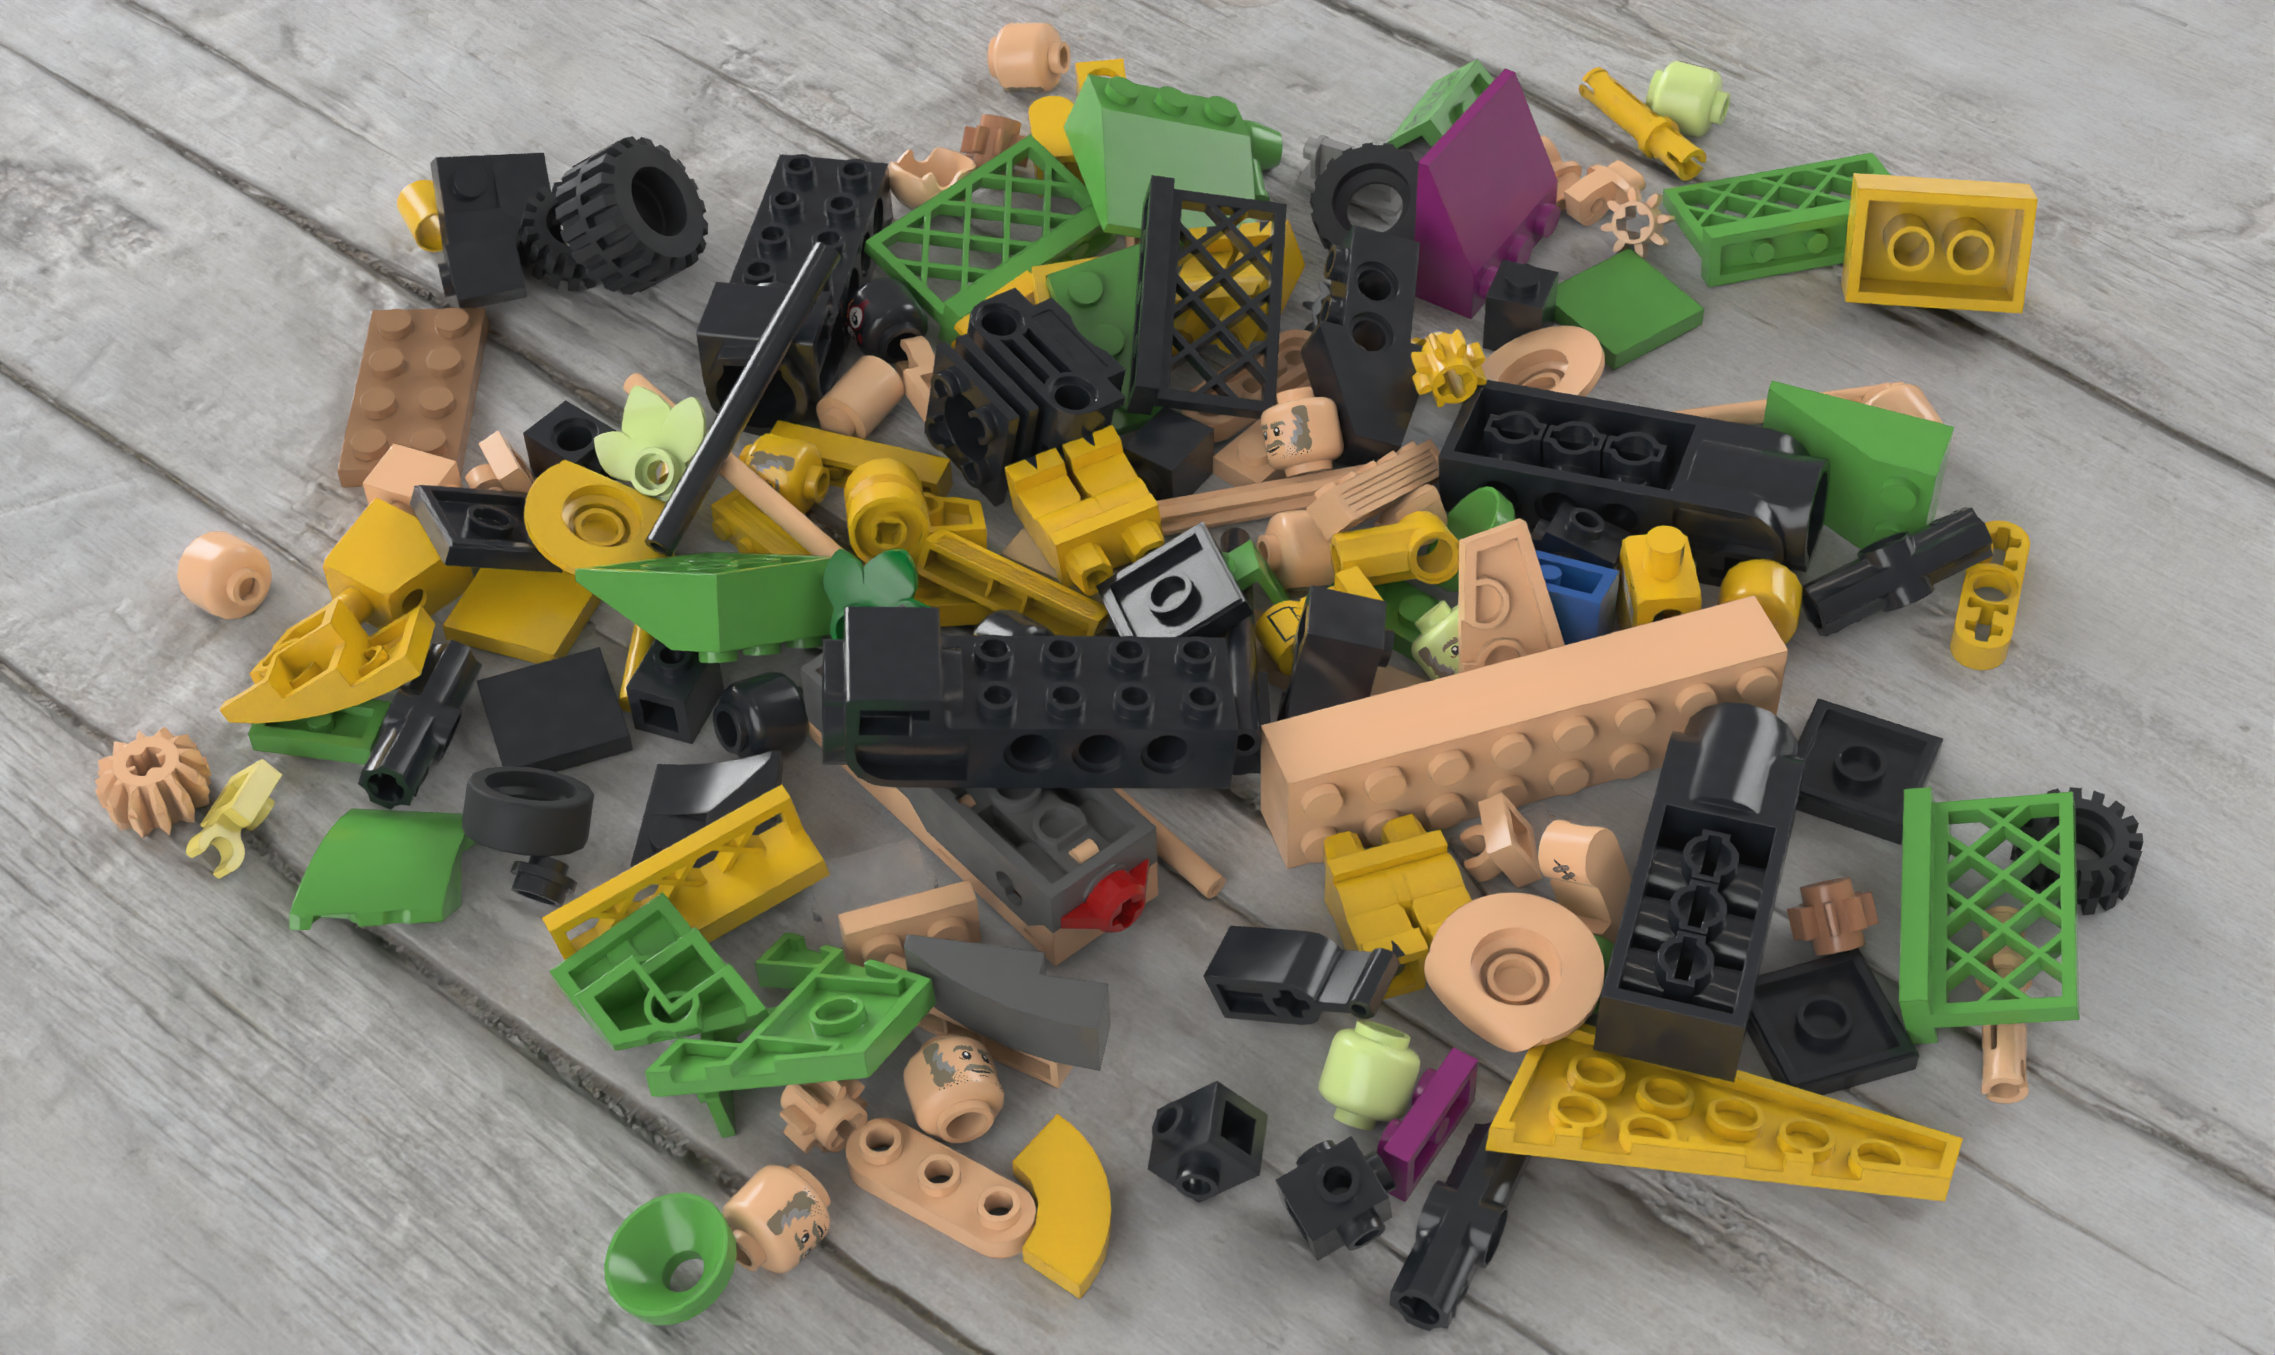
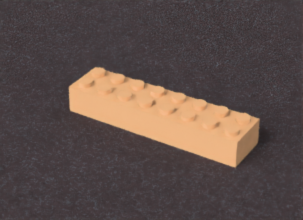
M1751 596L1261 725V813L1286 868L1290 869L1308 863L1324 862L1323 850L1326 837L1345 831L1357 833L1363 848L1383 845L1381 842L1382 826L1388 823L1390 819L1404 815H1415L1425 831L1447 829L1459 822L1481 817L1478 802L1501 792L1515 808H1518L1521 805L1558 795H1571L1583 788L1616 779H1630L1642 772L1661 768L1672 731L1684 733L1690 718L1704 707L1723 702L1748 703L1768 710L1777 716L1788 649L1756 597Z

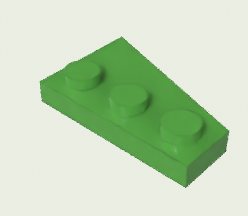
M1140 243L1048 274L1046 280L1051 297L1071 316L1075 327L1081 335L1095 346L1107 351L1125 369L1121 393L1125 396L1124 406L1114 410L1111 423L1119 436L1143 428L1163 408L1154 406L1151 415L1127 412Z

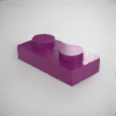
M1453 1047L1438 1070L1430 1067L1423 1073L1412 1096V1108L1403 1121L1394 1118L1387 1125L1379 1140L1376 1153L1382 1159L1396 1186V1189L1388 1194L1404 1202L1408 1200L1475 1101L1478 1059Z

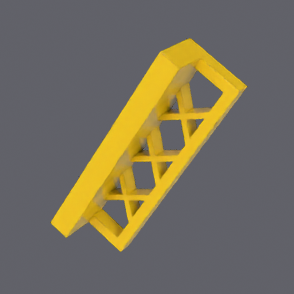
M781 784L542 917V920L563 959L566 960L663 892L691 928L696 927L707 942L710 943L829 876L830 873L825 860L804 830L790 795ZM780 813L783 822L759 835H752L759 824ZM711 851H719L713 861L700 868H692L698 858ZM652 884L659 885L654 894L641 901H633L637 892ZM591 918H599L595 927L569 940L566 932Z

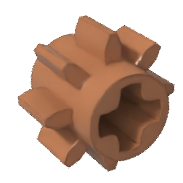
M983 114L981 115L980 124L976 128L965 126L960 152L972 158L976 163V167L979 168L1026 136L1019 135L1021 129L1020 122L1002 116ZM1028 157L1017 163L1016 166L1027 167Z
M1851 877L1831 879L1800 887L1803 903L1797 907L1787 909L1794 941L1802 939L1803 941L1812 940L1815 955L1834 954L1865 946L1863 930L1867 929V926L1879 924L1872 891L1854 893Z

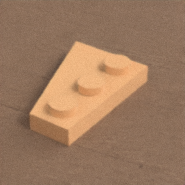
M1519 518L1459 540L1458 673L1564 646L1562 634L1526 521Z

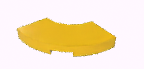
M1056 1114L1012 1161L1013 1175L1031 1192L1037 1208L1036 1225L1022 1247L1023 1261L1078 1299H1081L1093 1284L1107 1255L1112 1227L1110 1190L1101 1161L1092 1146L1071 1123L1059 1114Z

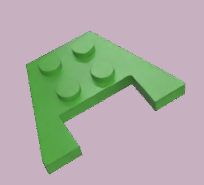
M785 932L754 964L760 987L794 990L742 1043L678 1038L644 1071L650 1094L655 1097L869 1078L937 1003L931 978L873 959L866 961L864 967L846 962L843 949L825 944L819 948L820 952L806 947L804 936Z

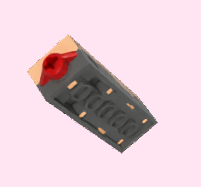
M901 604V605H899L898 607H906V606H905L904 604ZM823 653L799 668L805 709L809 720V735L821 747ZM841 765L962 880L970 879L973 890L1038 951L1044 952L1045 957L1055 967L1104 932L1115 933L1129 928L1139 918L1145 904L1158 896L1156 826L1112 788H891L872 785L858 778L848 765Z

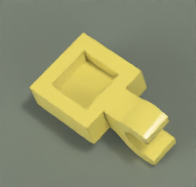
M261 759L230 777L201 822L200 826L203 827V830L194 835L188 842L186 855L194 858L205 852L211 844L219 850L221 855L220 864L213 873L215 877L220 879L238 869L245 855L244 844L241 840V830L243 828H246L248 831L254 830L268 816L275 804V801L269 795L283 774L264 759Z

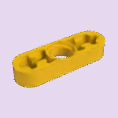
M1995 520L1985 523L1993 541L1991 544L1992 553L1993 549L2005 551L2003 566L1991 563L1992 557L1966 569L1951 636L1950 651L1953 657L1960 664L1975 670H1990L2000 666L2007 658L2030 549V538L2021 527L2007 521ZM1982 587H1991L2001 591L2007 598L1997 602L1987 601L1980 598L1974 590ZM1978 623L1990 625L1987 642L1975 639Z

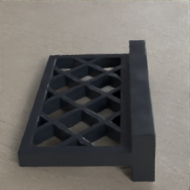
M1151 175L1142 208L1127 412L1151 415L1153 407L1157 406L1261 420L1262 413L1276 404L1287 204L1174 189L1175 178ZM1182 209L1204 212L1215 223L1216 227L1197 240L1181 223ZM1247 218L1272 221L1271 237L1257 247H1254L1236 227ZM1224 234L1244 255L1226 269L1205 249ZM1180 242L1186 247L1181 252H1179ZM1270 251L1268 262L1263 255ZM1193 256L1214 277L1196 291H1193L1177 274L1178 267ZM1251 264L1268 281V288L1253 299L1233 279L1235 275ZM1220 286L1241 307L1222 322L1202 301V299ZM1177 293L1183 300L1175 305ZM1265 303H1267L1266 314L1260 309ZM1190 308L1210 329L1191 344L1174 327V319ZM1247 316L1265 333V341L1250 352L1229 331V329ZM1217 338L1237 359L1235 363L1220 374H1217L1198 354L1199 351ZM1173 345L1179 353L1171 358ZM1262 355H1264L1263 367L1257 361ZM1185 361H1188L1207 382L1195 392L1169 389L1170 372ZM1246 368L1262 386L1261 401L1238 398L1226 382Z

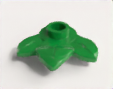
M838 549L832 555L824 570V590L835 608L830 624L832 639H843L844 609L849 606L898 607L904 604L906 607H930L913 598L918 589V571L911 555L904 549L885 550L872 558L865 566L851 553Z

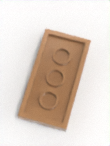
M453 307L447 309L372 310L337 468L342 487H363L364 480L393 443L456 461L461 478L489 330L486 308Z

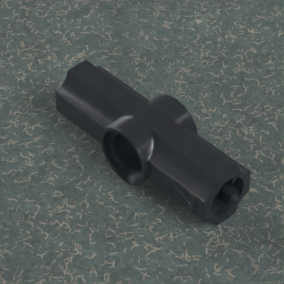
M1963 507L1947 516L1932 521L1912 533L1904 531L1880 539L1861 549L1857 553L1858 559L1802 585V608L1808 621L1813 624L1818 634L1827 637L1849 625L1860 622L1862 619L1880 610L1883 612L1897 610L1927 597L1935 590L1934 584L1992 557V538L1985 523L1977 516L1973 508Z
M452 639L443 644L432 643L427 652L421 675L414 678L409 686L405 684L400 686L383 721L379 733L380 738L364 765L358 781V785L365 789L371 802L390 810L399 805L410 806L414 797L417 796L420 786L424 783L433 761L440 762L444 757L463 713L462 707L477 681L482 664L473 656L470 647Z
M1493 1120L1486 1124L1475 1123L1471 1133L1468 1134L1460 1155L1457 1156L1446 1182L1438 1180L1433 1185L1419 1217L1415 1235L1416 1242L1390 1291V1306L1398 1310L1407 1323L1429 1332L1433 1328H1449L1453 1318L1456 1316L1460 1303L1467 1294L1478 1266L1486 1268L1490 1264L1504 1232L1508 1217V1205L1531 1160V1155L1485 1150L1489 1128Z

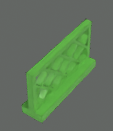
M1030 134L866 240L864 252L891 278L901 281L907 286L919 305L940 325L938 338L943 343L947 342L951 346V343L961 336L954 329L955 324L964 316L970 314L974 306L984 301L988 296L1028 270L1032 274L1033 266L1095 257L1114 244L1118 235L1103 232L1086 186ZM1028 157L1044 172L1043 180L1012 176V168ZM979 188L1003 190V206L971 203L972 193ZM1012 192L1043 195L1042 211L1011 208ZM1051 196L1073 199L1082 210L1075 215L1050 212ZM939 214L963 217L962 234L930 230V220ZM971 218L1002 222V238L970 235ZM1010 223L1041 226V237L1034 242L1010 239ZM896 242L922 244L921 261L898 259L888 248ZM929 245L961 249V266L928 262ZM969 250L1000 253L1001 264L994 269L968 267ZM927 277L960 281V290L957 294L942 302L927 287Z
M1871 152L1663 189V205L1670 215L1675 216L1674 221L1702 259V279L1708 287L1843 263L1850 199L1829 195L1830 192L1851 196L1853 178L1850 177L1853 176V173L1891 174ZM1807 185L1815 187L1816 189L1812 191L1795 186ZM1753 194L1762 196L1763 198L1761 200L1745 197L1744 195ZM1783 201L1799 205L1800 207L1798 209H1795L1783 205H1778L1777 202ZM1703 204L1710 206V208L1707 210L1690 205ZM1728 210L1747 216L1744 219L1723 213Z
M1931 787L1904 789L1899 1005L1906 1032L1913 1044L1938 1043V1028L2080 1020L2076 815L2073 792L1935 802ZM2059 816V825L2039 842L2020 830L2032 818ZM1981 822L1990 828L1988 832L1969 847L1951 835L1952 824ZM2005 840H2008L2025 853L2003 871L1984 857ZM2059 848H2060V856L2055 853V851L2058 850ZM1951 854L1956 857V858L1953 859L1952 861H1951ZM2042 863L2059 874L2060 878L2042 893L2037 894L2021 883L2020 880ZM1972 868L1990 880V882L1971 898L1967 899L1952 889L1951 884ZM2005 892H2008L2026 906L2003 924L1984 910ZM2060 900L2061 909L2055 906ZM1950 906L1955 909V911L1952 912L1951 914H1950ZM2043 916L2059 927L2061 931L2039 949L2019 934ZM1972 921L1991 935L1967 953L1952 943L1950 938ZM2007 945L2027 960L2003 979L1986 967L1984 963ZM2060 955H2061L2062 964L2055 960V959H2057ZM1950 960L1955 963L1951 968ZM2043 970L2062 984V996L2030 998L2019 989ZM1970 975L1991 989L1977 1001L1949 1003V992Z

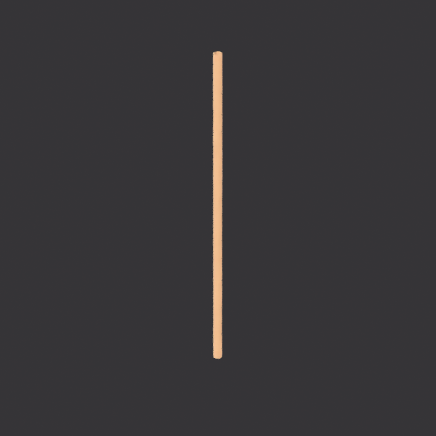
M640 373L630 375L624 383L623 389L628 395L632 387L641 386L660 395L672 408L676 405ZM732 452L730 453L719 474L812 555L832 556L838 549H843ZM1112 788L1156 826L1158 856L1208 899L1213 898L1222 890L1226 882L1225 877L1124 790Z

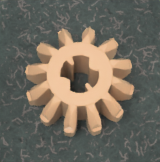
M163 727L154 736L147 737L138 729L136 740L128 744L114 741L113 756L98 760L99 778L95 781L98 787L96 794L102 808H106L111 821L117 825L120 831L133 828L143 839L154 828H161L170 836L172 824L178 821L194 823L195 808L210 804L208 796L210 790L208 786L212 784L209 778L211 771L206 757H202L200 750L191 741L188 734L175 737L166 727Z

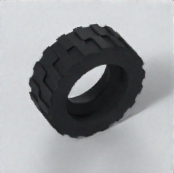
M1373 142L1364 143L1362 147L1355 149L1351 147L1342 151L1341 156L1335 160L1332 158L1325 165V171L1322 175L1319 174L1314 182L1316 188L1310 197L1313 213L1310 214L1319 238L1328 252L1334 244L1340 246L1353 227L1348 219L1347 212L1351 198L1360 189L1372 184L1387 185L1396 190L1402 199V212L1398 221L1383 233L1415 240L1418 162L1414 159L1411 152L1404 148L1399 150L1394 147V144L1383 143V145H1374Z

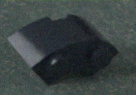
M1310 586L1291 649L1293 654L1292 676L1286 691L1281 694L1277 721L1370 697L1377 668L1387 667L1394 644V630L1385 628L1386 601Z

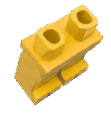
M1286 220L1281 314L1306 266L1289 220ZM1272 221L1241 224L1239 230L1254 247H1257L1271 237ZM1216 226L1189 228L1188 230L1198 240ZM1225 234L1205 248L1224 269L1244 256ZM1270 251L1263 255L1268 262ZM1194 256L1183 264L1179 276L1193 291H1196L1214 278ZM1252 264L1233 277L1251 299L1268 288V281ZM1222 286L1202 299L1204 304L1221 322L1241 308ZM1177 293L1175 305L1183 300ZM1267 303L1260 307L1266 314ZM1191 308L1174 319V327L1189 344L1210 330ZM1249 316L1229 329L1247 350L1251 342L1265 341V333ZM1218 338L1209 344H1217L1219 349L1232 354ZM1172 345V355L1175 356L1179 352Z
M1113 425L1078 440L1063 444L1065 462L1056 448H1052L1005 467L1014 512L1048 563L1056 570L1060 583L1065 587L1076 584L1088 597L1099 593L1096 586L1113 576L1114 568L1129 562L1133 564L1165 544L1159 505L1129 463L1123 452L1122 441Z
M1413 814L1390 819L1388 823L1382 826L1381 842L1383 845L1364 850L1357 833H1352L1351 831L1327 836L1324 840L1323 860L1326 871L1324 901L1330 915L1334 918L1345 950L1372 952L1376 948H1384L1395 952L1399 963L1405 966V969L1393 978L1383 1000L1425 988L1424 965L1436 932L1454 911L1472 901L1464 886L1455 860L1447 852L1448 844L1441 830L1427 833Z

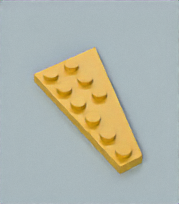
M1584 1023L1577 1030L1560 1040L1546 1045L1542 1044L1539 1047L1529 1048L1489 1128L1485 1149L1486 1151L1945 1202L1963 1138L1737 1070L1735 1082H1730L1595 1051L1593 1047L1596 1027Z

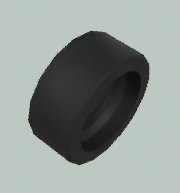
M512 766L486 768L473 773L467 781L461 827L468 838L480 845L501 852L548 857L571 854L583 849L588 841L594 793L583 782L554 771Z

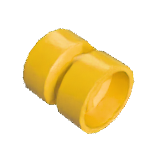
M890 458L872 459L858 466L848 477L844 488L851 547L857 557L866 563L883 551L891 549L906 550L914 561L920 555L925 539L929 537V525L922 483L916 472L904 462Z

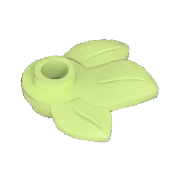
M641 386L632 387L624 408L622 432L611 431L602 433L594 438L595 450L600 465L611 477L631 481L634 489L640 493L667 502L706 434L704 409L700 401L695 397L686 398L672 408L655 392ZM665 462L668 466V477L664 483L660 484L656 478V470L661 463Z

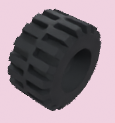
M631 136L609 145L572 166V169L566 171L561 178L563 185L557 187L556 199L561 205L555 208L557 220L563 226V230L560 233L564 243H569L573 251L571 256L578 265L580 263L583 264L586 268V274L595 282L599 279L602 280L604 288L613 292L620 289L623 294L632 295L666 280L694 265L699 260L698 255L704 252L707 244L703 237L708 234V222L703 217L706 208L704 201L699 198L696 191L699 189L693 178H689L685 172L686 167L679 159L674 160L670 155V151L661 144L655 147L651 139L641 137L636 140Z

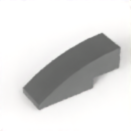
M907 934L904 943L907 971L931 978L937 1002L934 1007L973 1032L1011 1049L1056 1063L1097 1071L1101 1070L1111 1026L1109 985L1107 983L1047 976L1045 954L1040 951Z

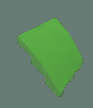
M351 808L332 826L314 853L289 912V930H311V925L319 918L349 919L351 922L357 923L359 927L394 923L443 922L461 907V854L476 843L466 836L461 827L463 814Z
M663 892L549 971L555 984L579 1014L615 1051L756 1022L769 1016L766 1007L730 963L727 965L724 963L696 927L691 928Z

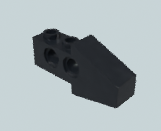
M1353 225L1341 245L1334 244L1328 253L1324 277L1331 280L1330 294L1326 296L1323 302L1319 323L1301 348L1302 359L1314 396L1329 398L1337 406L1344 450L1341 456L1335 459V462L1349 466L1363 465L1373 460L1377 462L1393 450L1397 452L1400 449L1419 397L1412 376L1417 371L1411 359L1412 352H1421L1423 348L1421 345L1411 343L1420 242Z

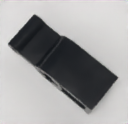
M1230 925L1203 977L1225 1018L1309 1025L1317 1022L1323 1011L1350 1013L1360 1019L1374 1017L1400 963L1393 951L1384 948H1376L1372 952L1342 950L1330 938L1315 932Z

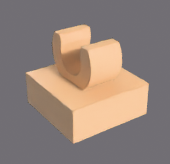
M499 431L478 443L489 464L479 465L467 473L465 479L470 488L529 492L536 479L527 463Z
M1502 792L1478 802L1482 824L1473 825L1465 829L1460 834V840L1472 854L1483 852L1476 857L1464 861L1467 871L1478 882L1491 880L1502 871L1518 889L1542 879L1533 827Z

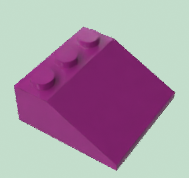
M1505 68L1418 162L1414 241L1420 242L1415 297L1469 319H1472L1486 303V295L1502 260L1526 264L1536 244L1543 237L1548 238L1552 235L1557 227L1561 213L1560 207L1556 205L1558 180L1514 71Z

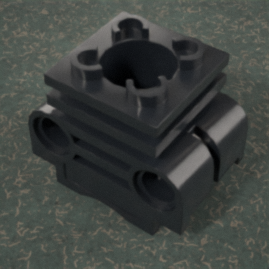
M1013 288L974 306L970 313L967 334L956 338L955 349L947 342L937 345L924 433L935 449L942 451L951 459V462L962 472L968 484L973 488H977L996 507L1005 503L1006 492H1009L1005 472L1006 466L1052 448H1056L1065 462L1063 444L1078 440L1093 432L1111 426L1114 410L1124 406L1125 396L1121 393L1125 369L1107 351L1095 346L1083 337L1075 327L1071 316L1053 298L1032 305L1016 288Z

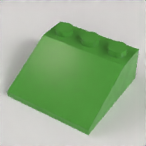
M1088 74L1063 128L1103 232L1140 238L1143 202L1151 175L1175 178L1174 189L1255 200L1251 137L1236 103H1232L1220 96L1207 98L1183 93L1169 86L1156 88L1136 84L1119 76L1106 78ZM1182 209L1181 223L1187 229L1216 226L1204 212ZM1247 218L1236 227L1239 229L1241 224L1255 223L1256 219Z
M705 551L575 569L577 583L671 650L699 652V662L737 661L738 650L743 649V655L781 653L782 642H785V647L787 648L823 646V636L831 634L830 624L835 608L824 590L823 577L824 570L832 556Z

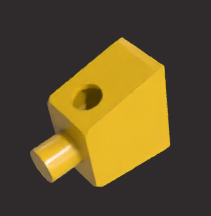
M375 498L327 555L323 563V571L332 597L331 602L340 598L360 625L367 622L378 629L384 628L419 605L424 608L429 616H432L461 596L474 579L471 567L444 565L417 517L379 498Z

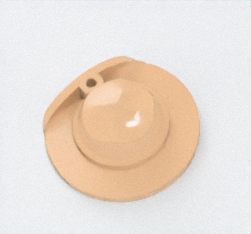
M1552 326L1538 329L1513 339L1488 356L1481 366L1487 380L1586 397L1601 377L1605 364V355L1596 336L1588 330L1575 326Z
M1525 893L1487 895L1458 908L1442 923L1436 932L1424 965L1427 983L1445 1007L1475 1034L1509 1052H1520L1529 1048L1539 1047L1542 1044L1546 1045L1560 1040L1577 1030L1596 1008L1604 982L1603 956L1594 935L1584 922L1573 912L1554 901Z

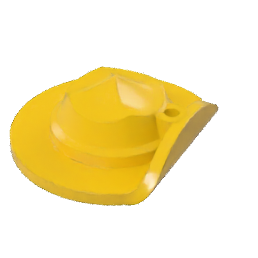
M563 460L559 464L550 467L532 484L524 508L526 530L538 551L562 570L575 575L576 568L667 557L655 552L645 543L646 537L666 502L644 495L636 489L568 460Z

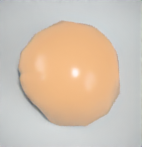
M937 147L933 149L932 153L924 161H916L913 157V151L908 149L897 162L892 161L889 164L890 188L901 204L910 210H914L976 170L977 167L975 161L947 148Z

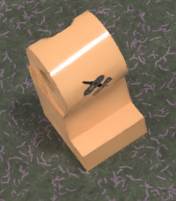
M1555 820L1547 826L1540 841L1538 854L1540 869L1544 876L1551 879L1550 883L1557 903L1580 918L1593 935L1606 938L1615 945L1632 881L1618 840L1613 831L1607 828L1572 824L1571 821Z

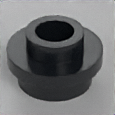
M530 856L528 863L514 861L510 871L516 876L511 888L513 892L555 907L563 906L567 893L574 894L578 883L566 876L569 865L548 856Z

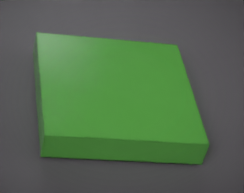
M1628 248L1559 283L1557 286L1554 320L1561 326L1580 327L1595 335L1603 348L1605 363L1613 370H1616L1702 325L1705 309L1631 248Z

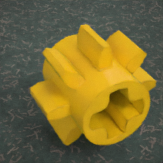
M1456 329L1452 334H1429V340L1424 344L1421 352H1412L1411 359L1417 371L1412 376L1419 395H1423L1432 391L1437 407L1442 408L1445 403L1456 404L1464 402L1472 396L1477 385H1485L1487 383L1481 366L1486 361L1479 342H1475L1467 346L1460 329Z

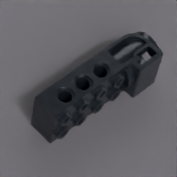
M806 154L779 155L730 282L715 283L696 331L703 383L710 405L716 413L719 412L814 244L822 242L838 251L841 259L743 432L758 436L770 434L777 420L799 424L805 417L809 404L817 405L835 385L852 337L846 328L845 313L847 301L861 285L871 281L877 265L864 252L865 241L888 227L893 219L888 163L867 162L862 159L819 158Z
M1487 380L1485 385H1477L1472 396L1463 402L1438 456L1440 497L1443 507L1447 512H1450L1471 492L1488 486L1495 488L1513 504L1516 519L1520 518L1526 521L1527 526L1532 528L1536 527L1540 518L1551 522L1563 501L1576 508H1586L1594 511L1604 521L1630 532V536L1647 535L1651 529L1657 526H1672L1688 537L1692 557L1696 562V573L1699 583L1721 587V583L1729 569L1740 562L1759 558L1776 561L1786 566L1790 571L1795 570L1807 573L1824 525L1830 484V463L1828 459L1811 457L1802 443L1788 434L1773 429Z
M849 606L844 609L843 639H823L822 765H848L858 778L872 785L891 788L1231 789L1239 727L1226 638L1197 636L944 635L940 630V611L936 607Z
M1723 702L1704 707L1693 715L1684 733L1672 731L1601 993L1593 1050L1735 1082L1779 883L1781 882L1806 764V758L1799 757L1798 740L1787 723L1772 712L1748 703Z

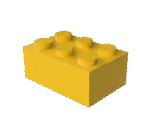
M1853 173L1841 288L1845 302L2023 314L2038 198L2030 184Z

